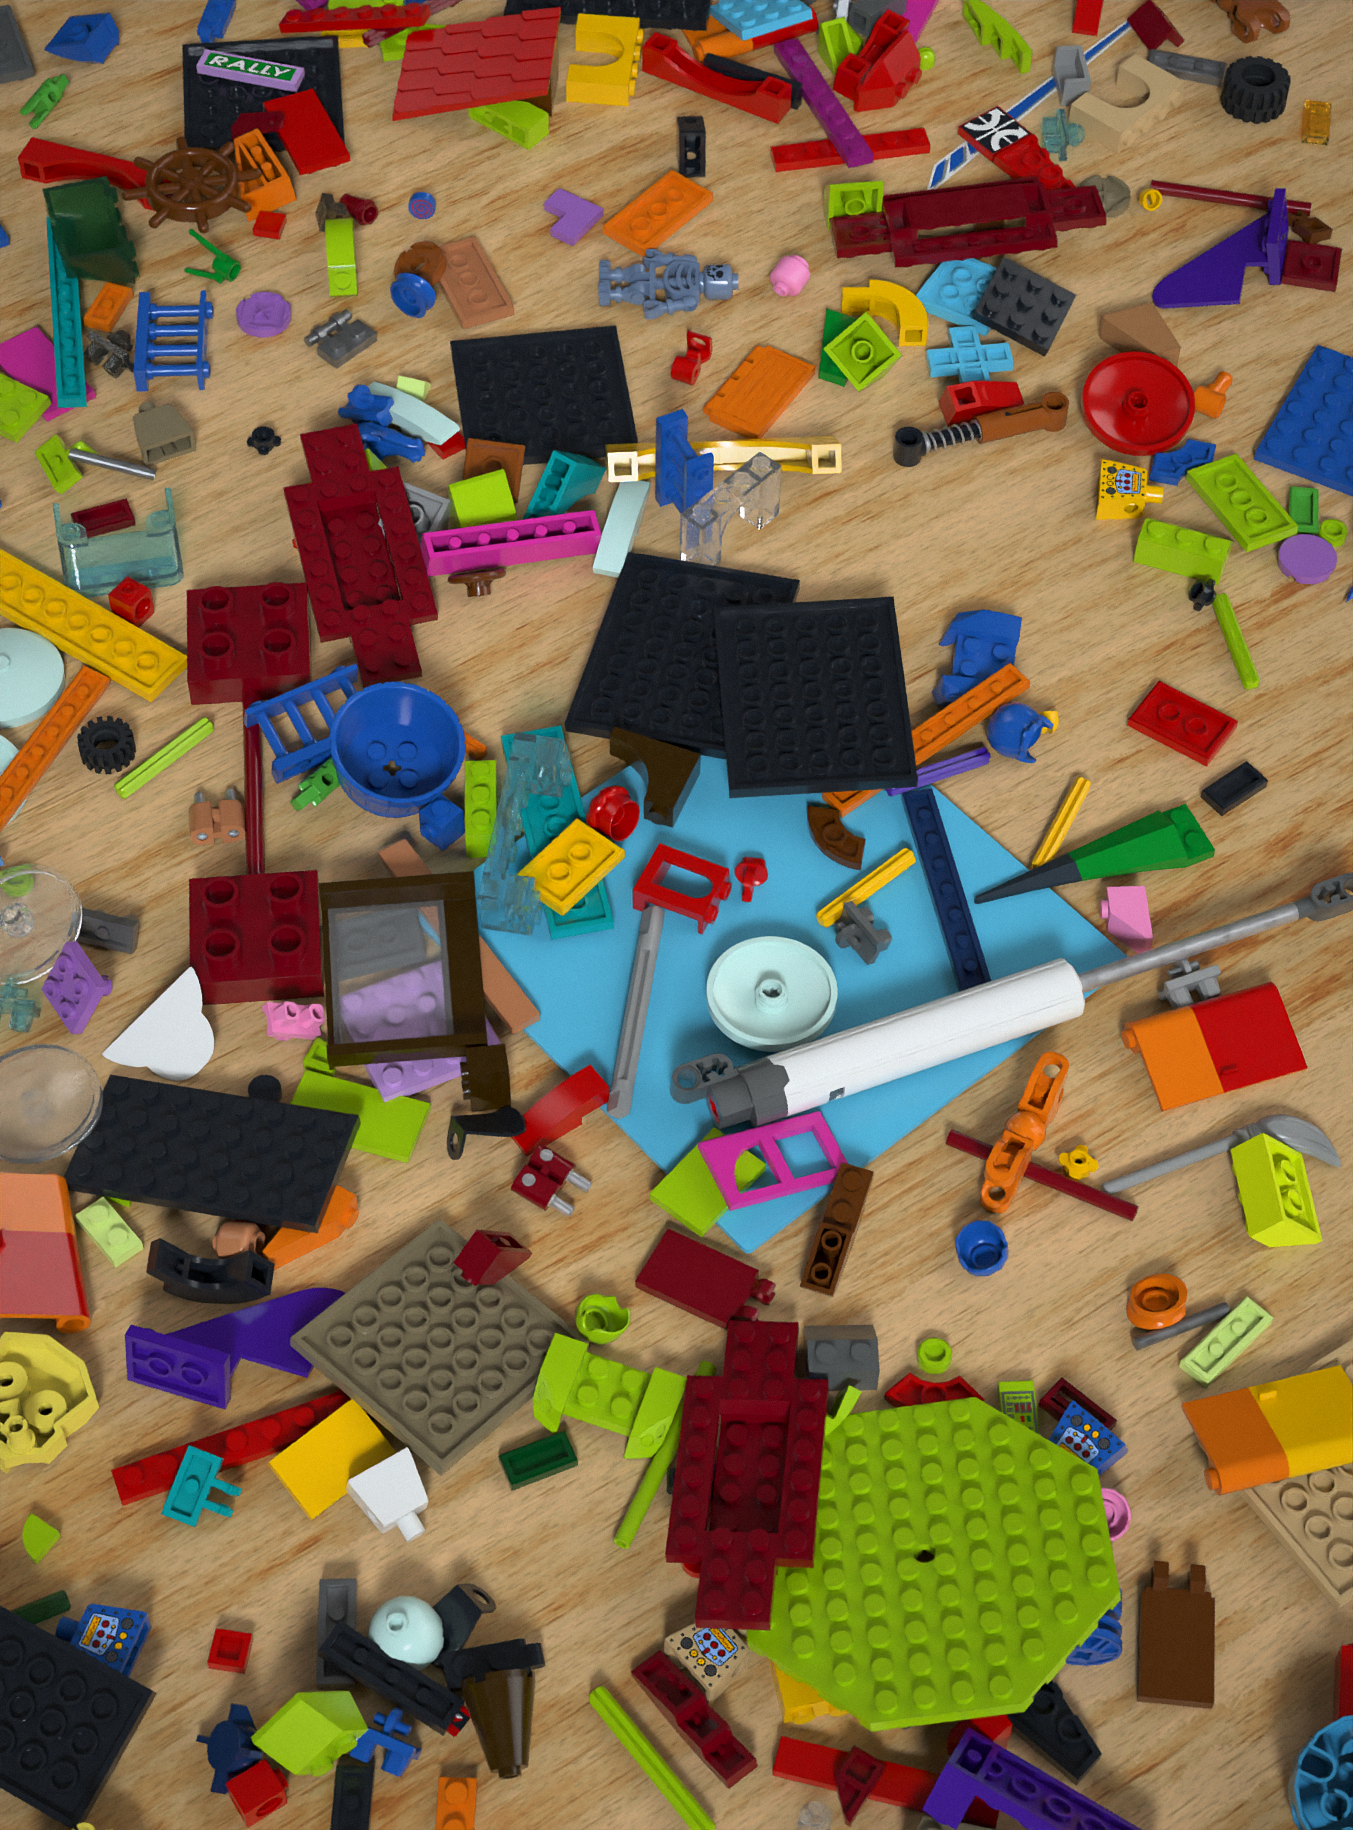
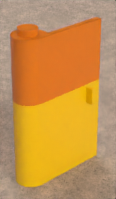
M1341 1365L1182 1403V1410L1208 1456V1468L1204 1470L1205 1482L1209 1490H1214L1219 1496L1353 1463V1385Z

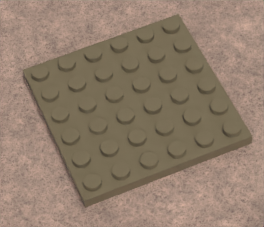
M439 1218L290 1338V1346L442 1476L534 1396L538 1376L555 1333L588 1344V1348L589 1341L509 1275H506L494 1285L479 1284L475 1286L467 1282L461 1276L462 1270L453 1262L468 1241Z

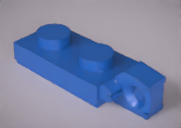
M208 0L197 27V35L201 39V43H214L216 38H224L236 9V0Z

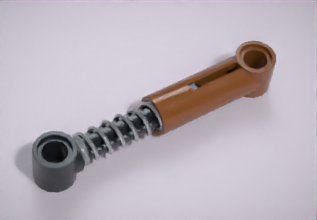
M1049 392L1040 401L973 417L969 424L966 422H962L960 426L953 424L951 429L944 426L941 431L934 429L930 433L929 431L921 432L919 429L910 426L900 428L895 434L894 461L903 467H913L932 449L936 452L937 448L942 447L946 449L948 445L955 447L956 443L960 442L964 445L965 441L970 440L973 443L974 439H976L979 444L1041 429L1049 432H1058L1066 425L1069 400L1060 392Z

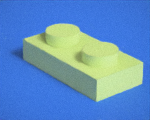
M104 1197L75 1215L80 1227L115 1268L144 1249L142 1241Z

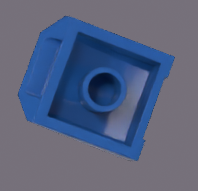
M110 13L71 16L44 50L81 63L104 64L105 58L115 45H119V29Z

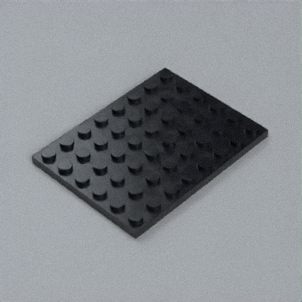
M628 552L566 718L565 731L610 739L613 728L617 727L699 753L703 756L726 760L713 607L794 603L800 590V580Z
M894 596L713 607L729 798L918 787Z

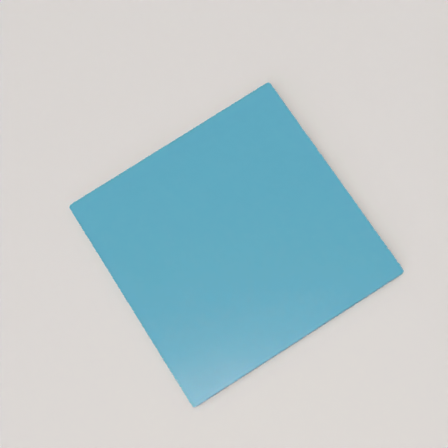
M701 755L700 775L674 827L671 828L665 825H657L650 820L644 819V798L647 789L641 776L629 765L581 797L585 816L591 800L597 796L601 789L609 786L618 785L626 788L630 798L639 805L640 816L638 824L626 840L618 842L606 836L607 839L625 850V858L603 878L614 919V929L551 940L542 902L514 883V876L531 861L525 836L472 870L474 871L478 933L540 1013V1020L526 1027L523 1031L569 1077L591 1064L609 1086L610 1096L643 912L633 909L634 886L659 843L729 869V883H732L730 895L726 901L721 900L714 924H708L703 934L698 933L697 920L661 907L665 911L630 1114L617 1119L607 1113L608 1102L599 1107L666 1175L714 1127L717 1129L711 1118L705 1098L693 1103L681 1104L671 1097L669 1089L673 1071L676 1067L711 1054L720 1053L730 1058L734 1068L779 1053L754 1050L736 1043L716 1026L710 1016L706 1001L708 976L716 960L730 947L751 938L777 936L801 942L815 950L826 960L837 982V1005L830 1024L813 1041L959 992L902 804V793L891 797L883 789L843 818L840 817V821L847 831L854 836L866 839L861 870H856L840 865L828 858L818 849L810 836L807 826L808 806L832 809L822 799V793L729 798L726 760ZM931 784L907 791L933 789L991 981L1058 958L1065 959L1074 967L1076 973L1080 974L1128 957L1050 888L975 904L976 896L1030 870ZM907 848L914 853L915 864L857 906V908L868 907L874 914L873 927L876 930L886 929L892 936L888 949L879 953L875 963L867 965L851 946L840 948L836 944L835 939L839 931L834 924L828 928L820 926L817 922L816 913L900 850ZM743 857L765 860L768 870V879L763 884L754 887L751 902L742 901L744 885L738 881L734 874L737 864L741 862ZM672 864L660 886L693 898L705 897L713 888L712 883L706 877ZM650 903L647 908L655 904ZM417 910L420 928L441 948L440 939ZM1099 988L1083 993L1084 1000ZM1045 1029L876 1087L838 1098L826 1104L767 1124L820 1111L847 1163L864 1168ZM680 1080L678 1082L683 1088L694 1086L688 1080ZM744 1121L719 1131L729 1135L754 1127L748 1121ZM812 1131L775 1141L794 1179L832 1169ZM759 1146L748 1149L747 1151L766 1163V1171L746 1192L778 1184ZM834 1183L732 1211L728 1209L715 1224L743 1252L752 1253L830 1194Z

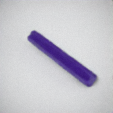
M980 747L918 768V787L884 789V791L887 792L888 796L893 797L987 765L991 755L985 747Z

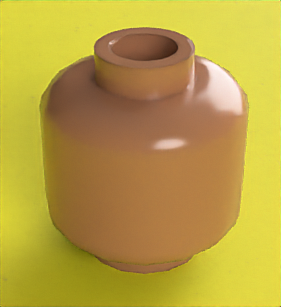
M229 1221L222 1225L220 1230L215 1233L212 1246L214 1252L217 1253L218 1259L234 1257L248 1250L263 1257L262 1251L266 1247L267 1242L265 1234L261 1232L255 1223Z

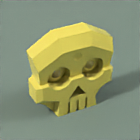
M4 1332L0 1338V1469L8 1474L12 1467L25 1463L50 1464L68 1446L66 1438L84 1426L99 1409L85 1361L49 1335ZM5 1381H13L12 1384L7 1387L2 1386V1384ZM46 1409L52 1410L49 1415H41L42 1411Z

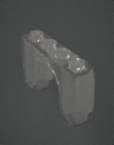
M759 452L684 511L680 517V560L713 566L720 563L722 536L729 520L738 509V515L759 530L778 516L782 466L762 452Z

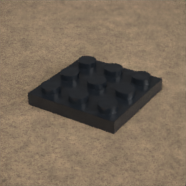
M1003 257L972 319L1045 357L1076 294Z

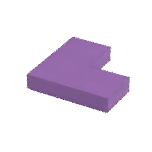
M561 188L557 189L544 202L545 211L561 218L551 228V236L571 246H574L603 217V208Z

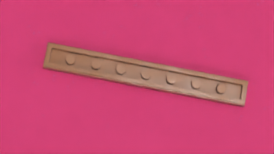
M406 839L378 852V859L392 877L432 874ZM438 906L416 908L440 939ZM479 935L484 998L513 1035L539 1021L540 1013Z

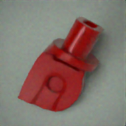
M743 857L734 871L738 881L744 885L742 901L751 902L754 887L763 884L768 879L765 860Z

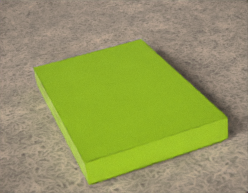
M714 1127L700 1142L725 1136V1134ZM698 1144L649 1193V1200L701 1238L728 1210L698 1149ZM745 1151L735 1164V1182L740 1194L745 1193L766 1171V1163L749 1151Z

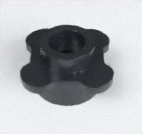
M262 426L252 432V437L247 439V445L258 450L260 455H267L273 447L281 445V438L275 436L271 428Z
M1210 578L1206 582L1198 580L1192 585L1188 597L1190 601L1195 603L1193 606L1195 611H1200L1203 606H1209L1216 597L1214 579Z

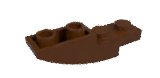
M841 1162L823 1220L820 1222L802 1277L801 1288L831 1297L834 1296L860 1226L874 1171Z

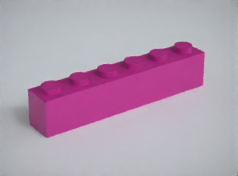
M595 510L423 533L420 549L427 575L431 577L595 554L602 534Z

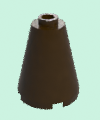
M526 1669L493 1671L485 1673V1678L482 1682L475 1683L474 1676L461 1681L460 1684L464 1701L490 1772L498 1773L499 1779L522 1776L521 1770L527 1768L529 1764L536 1682L534 1671L526 1674Z

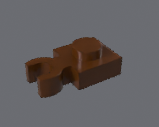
M1300 209L1297 210L1296 216L1288 212L1289 226L1293 227V232L1300 236L1304 242L1316 244L1319 241L1331 239L1333 229L1318 218H1308L1307 213Z

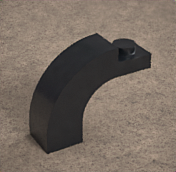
M159 1238L150 1244L146 1273L164 1282L163 1291L179 1298L200 1303L240 1304L271 1294L275 1264L251 1250L225 1259L201 1258L191 1255Z

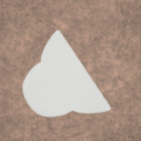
M189 967L102 1055L115 1063L126 1066H147L155 1074L173 1081L187 1080L197 1074L207 1064L213 1054L214 1036L208 1020L201 1013L203 1005L202 992L195 970Z

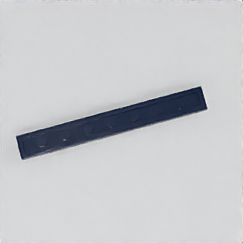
M933 789L904 792L901 797L958 991L960 992L991 981Z

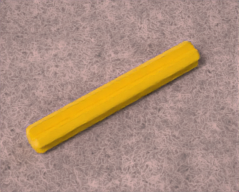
M1081 776L1075 778L1032 860V870L1054 859L1090 790V780L1084 779Z
M903 848L816 913L819 925L825 928L830 927L841 917L844 903L852 901L856 906L860 905L915 864L916 859L912 850Z

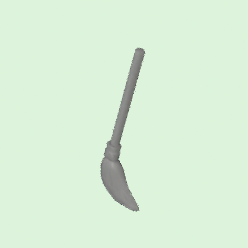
M1269 1115L1260 1119L1257 1123L1247 1124L1242 1128L1235 1129L1232 1135L1105 1182L1101 1185V1190L1112 1195L1228 1151L1261 1133L1267 1134L1298 1152L1311 1155L1335 1167H1340L1341 1161L1330 1140L1318 1127L1290 1115Z

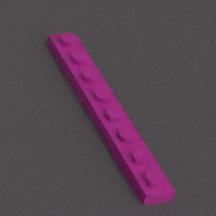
M789 39L774 44V54L790 79L803 83V99L846 166L852 168L873 163V152L798 39Z

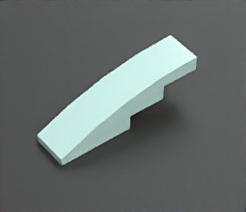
M375 381L368 386L373 395L392 397L394 405L389 409L393 418L391 423L399 425L402 434L405 436L442 445L460 430L458 424L409 394Z
M641 480L620 482L599 542L592 567L593 573L619 578L626 556L632 550L635 536H638L651 482Z

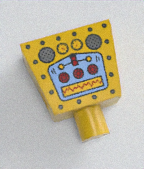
M1101 459L1096 519H1138L1143 517L1145 502L1162 504L1163 486L1147 485V470L1145 468Z

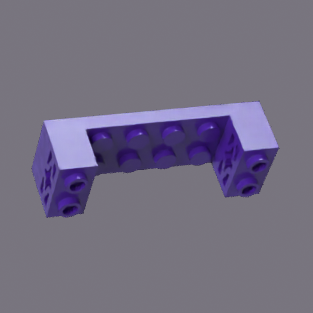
M969 1727L947 1761L922 1809L938 1823L948 1825L956 1830L974 1798L977 1796L984 1800L989 1807L1001 1810L1019 1821L1028 1830H1142Z

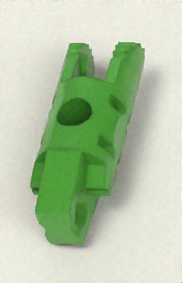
M64 74L55 76L52 79L47 78L20 109L19 112L23 116L32 111L35 113V116L29 122L31 128L36 129L62 99V92L69 84Z
M331 757L298 785L301 792L289 802L296 811L303 809L310 802L316 807L340 786Z

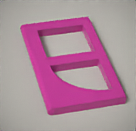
M820 1111L698 1142V1149L729 1211L835 1183L841 1162L847 1163ZM812 1131L832 1169L794 1179L775 1141ZM758 1145L778 1184L740 1194L735 1182V1164L745 1151Z

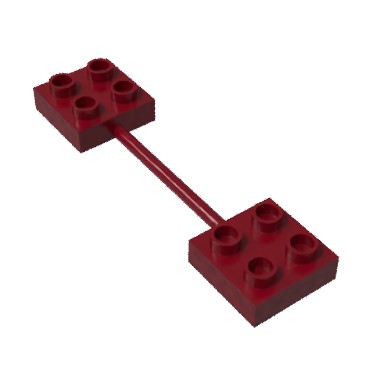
M273 582L266 585L239 587L211 586L206 589L187 590V683L191 705L242 702L246 875L189 879L190 967L195 970L198 977L203 1005L324 997L322 923L318 871L265 873L262 732L259 724L246 728L244 724L245 710L252 703L260 700H270L312 682L310 605L307 582L286 584Z

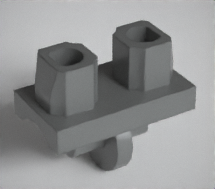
M852 901L846 902L843 905L844 910L841 917L834 924L839 931L835 939L836 944L840 948L851 946L867 965L873 964L879 953L888 949L892 936L886 929L876 930L873 927L874 914L868 907L857 908Z

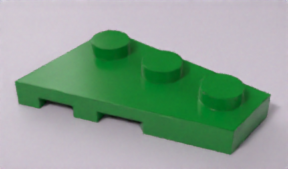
M826 309L819 379L845 387L848 378L823 348L854 323L857 318Z

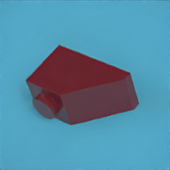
M476 1229L453 1263L462 1270L461 1276L470 1284L475 1286L479 1284L494 1285L528 1260L532 1252L510 1232Z

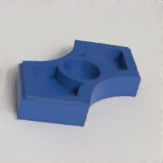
M1188 439L1185 445L1177 451L1155 454L1149 481L1178 486L1179 481L1187 475V471L1213 462L1216 444Z

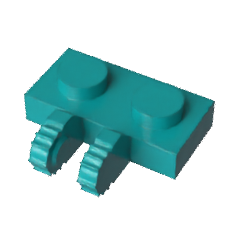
M189 1445L161 1514L193 1527H197L204 1508L231 1518L234 1510L223 1503L210 1501L208 1497L212 1487L223 1490L224 1493L231 1496H240L242 1488L216 1478L224 1458Z

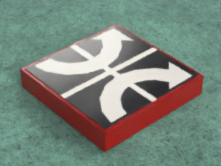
M999 106L958 126L957 133L991 162L994 161L995 155L1032 135L1030 131Z

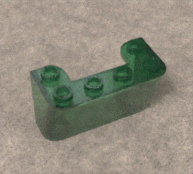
M107 176L42 189L47 215L66 278L135 284V278L140 276L136 261H132L136 257L133 240L128 241L125 225H119L122 223L119 207L114 205V203L119 202L115 186L110 187Z

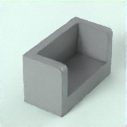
M1082 45L1056 47L1052 73L1060 105L1071 106L1084 93L1089 92L1091 79Z

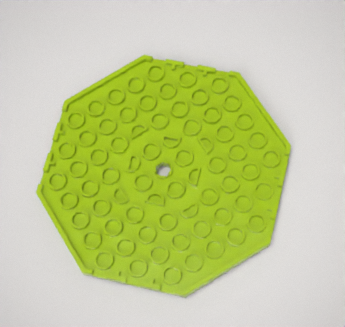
M976 1397L848 1414L845 1420L825 1437L814 1568H778V1575H776L771 1631L746 1630L749 1649L759 1656L763 1654L775 1662L778 1669L800 1684L802 1682L806 1683L817 1691L819 1697L840 1711L844 1709L859 1720V1724L871 1732L1024 1712L1033 1702V1696L1043 1684H1049L1066 1664V1658L1076 1646L1081 1647L1098 1627V1621L1108 1609L1113 1610L1121 1600L1098 1469ZM923 1550L935 1556L933 1560L927 1563H921L916 1560L917 1556L923 1553Z

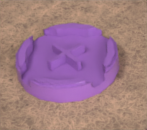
M257 292L251 294V298L246 301L244 298L236 308L237 324L243 332L250 336L261 338L280 334L288 328L292 320L290 304L288 301H284L281 295L276 293Z
M1299 534L1289 537L1282 543L1277 556L1278 566L1285 576L1289 577L1290 575L1298 583L1317 584L1327 580L1330 574L1334 572L1337 564V553L1333 546L1323 538L1315 535Z

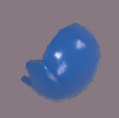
M975 1220L963 1226L956 1236L955 1246L959 1262L969 1274L973 1276H990L1003 1268L1008 1258L1009 1250L1007 1240L1000 1227L990 1221Z

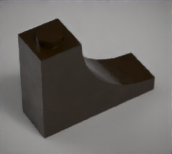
M614 727L610 734V755L629 764L643 779L647 789L644 798V819L650 820L657 825L673 828L700 775L701 754Z

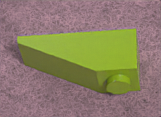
M515 100L468 108L469 118L527 150H530L549 134V114L529 102Z

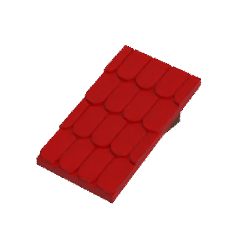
M561 7L522 11V14L491 17L486 21L445 25V28L420 30L408 34L394 101L393 121L515 100L529 102L547 112L549 117H552L559 77L558 29Z

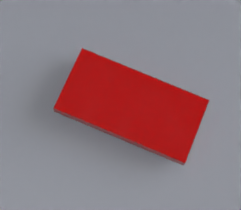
M313 89L263 102L265 112L280 111L284 114V125L276 133L300 175L312 174L318 170L337 167L340 164L350 162V153Z

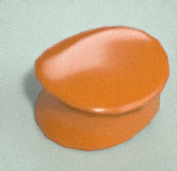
M1165 1273L1151 1275L1138 1281L1132 1287L1126 1307L1127 1317L1133 1325L1147 1330L1161 1329L1179 1322L1186 1314L1185 1302L1188 1293L1186 1284L1178 1277Z

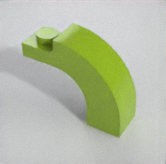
M353 218L325 219L330 297L358 296Z

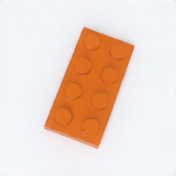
M671 169L603 225V234L640 256L646 257L645 250L656 249L713 201V193Z

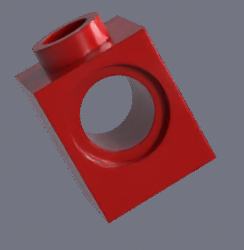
M128 576L108 594L111 612L138 628L155 613L151 589Z
M266 1759L225 1783L229 1798L247 1828L288 1803L285 1789L289 1787L287 1780L279 1767L272 1770Z

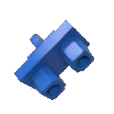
M359 384L348 393L347 398L349 402L347 405L338 410L341 418L351 419L353 424L372 421L377 425L387 428L393 420L389 409L394 405V401L391 396L373 395L368 386Z
M395 1707L389 1716L379 1712L375 1714L373 1723L382 1726L383 1731L381 1732L367 1726L369 1730L357 1740L358 1744L349 1751V1756L370 1763L378 1744L388 1749L380 1769L402 1777L411 1759L418 1760L422 1749L394 1738L396 1733L408 1737L412 1726L401 1722L403 1711Z

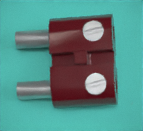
M540 1144L530 1157L529 1163L524 1165L515 1178L511 1191L544 1211L551 1206L565 1216L570 1217L575 1207L557 1197L559 1190H562L568 1181L587 1193L592 1182L574 1172L576 1164Z

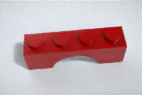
M887 9L875 23L873 31L858 55L850 52L838 66L832 90L854 101L857 86L862 84L869 70L904 30H908L910 20Z

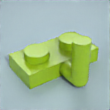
M55 434L34 453L54 490L62 495L83 476L75 461L68 459L70 448L67 449L63 440ZM77 441L70 447L99 455L83 441Z

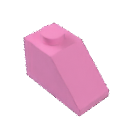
M1145 886L1107 887L1104 900L1099 901L1100 919H1105L1107 932L1138 954L1150 950L1153 934Z

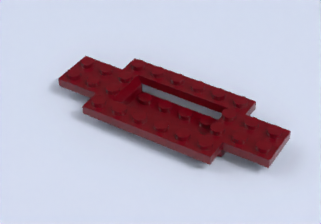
M1038 176L883 195L882 212L829 218V227L837 259L891 252L895 268H908L914 265L938 264L946 261H963L970 258L1058 248V238L1055 231L1065 232L1071 229L1106 225L1107 216L1096 185L1045 191L1043 183H1040ZM1023 217L1025 226L926 239H918L917 231L949 226L959 227L965 224L988 223L989 221L1014 220Z
M357 423L300 434V441L311 482L283 487V492L305 582H307L308 594L320 643L349 638L350 643H352L363 688L378 683L384 684V682H397L422 677V669L410 625L438 620V613L399 466L374 471L369 470ZM377 506H378V510H379L381 522H382V525H383V529H384V533H385L387 545H388V548H389V552H390V556H391V560H392V564H393V568H394V571H395V575H396V579H397V583H398V587H399V590H400V594H401L402 600H400V596H399V592H398L396 580H395V577H394V573H393V569H392L390 557H389V554H388V550H387V546H386L384 534H383L382 528H381V527L379 526V524H378V522H379L380 519H379V515H378V511H377Z
M729 1320L723 1376L687 1375L665 1557L666 1563L701 1564L695 1611L696 1628L771 1631L776 1575H778V1568H814L829 1380L795 1379L799 1338L798 1322ZM721 1416V1429L711 1508L709 1531H707L719 1420Z

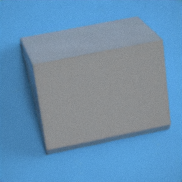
M403 482L417 538L421 546L423 533L448 529L451 500ZM380 518L378 524H379V526L382 528V531H383V534H384V537H385L383 525H382L381 518Z

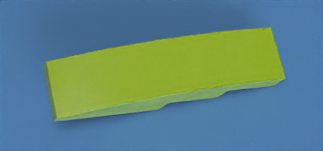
M963 0L962 16L980 45L991 44L1001 60L1011 58L1020 74L1030 72L1032 50L1022 36L1006 19L980 0Z

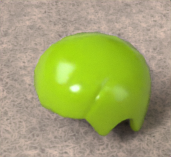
M595 1293L587 1295L575 1308L574 1315L577 1329L581 1335L595 1344L603 1345L616 1341L630 1325L631 1312L629 1308H621L618 1305L616 1296H603Z

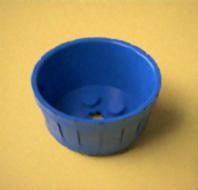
M405 682L378 683L363 688L362 691L359 690L345 701V704H342L330 730L331 758L342 789L360 808L374 815L387 818H402L418 814L420 810L450 787L459 773L465 756L464 731L452 708L446 705V702L435 693L427 691V689L418 685L404 684ZM389 761H395V766L401 767V771H396L395 776H390L389 771L383 770V766H388Z

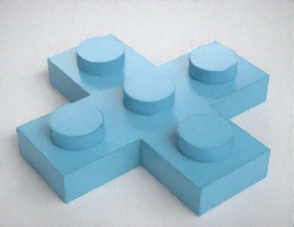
M976 325L949 328L948 339L951 348L926 350V362L930 378L958 375L960 383L991 381L989 372L1011 371L1014 366L1009 343L981 345Z

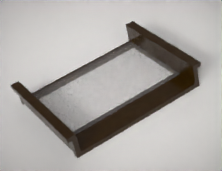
M474 871L319 883L328 1036L326 1049L329 1070L342 1066L465 1057V1048L488 1046Z

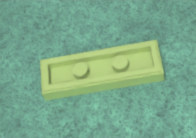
M1246 1296L1180 1361L1179 1367L1206 1389L1272 1324L1274 1317Z

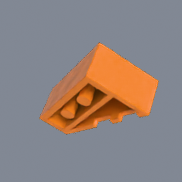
M258 128L234 139L238 171L258 168L262 172V176L259 179L239 182L240 199L251 204V211L245 213L248 222L257 219L259 211L272 212L297 200L288 174Z

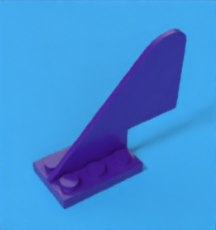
M1275 188L1273 200L1268 201L1267 214L1163 278L1153 291L1152 299L1154 305L1166 309L1240 304L1246 267H1264V274H1269V284L1281 285L1289 233L1286 188Z
M321 1287L304 1289L167 1334H161L149 1328L130 1325L125 1333L127 1380L226 1409L231 1400L230 1379L241 1358L308 1378L314 1366L290 1346V1338L342 1297L345 1292Z

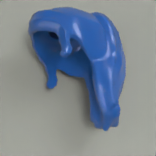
M372 422L357 424L364 450L369 448L380 461L388 456L399 455L415 463L416 461L420 462L422 456H425V448L419 438L414 440L393 429L385 428Z

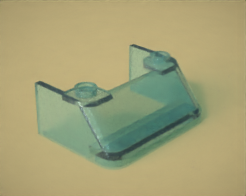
M171 487L165 488L168 510L151 513L146 519L147 530L87 538L86 529L78 523L63 524L59 503H54L56 536L65 586L89 598L108 595L127 576L150 589L178 584L184 577Z

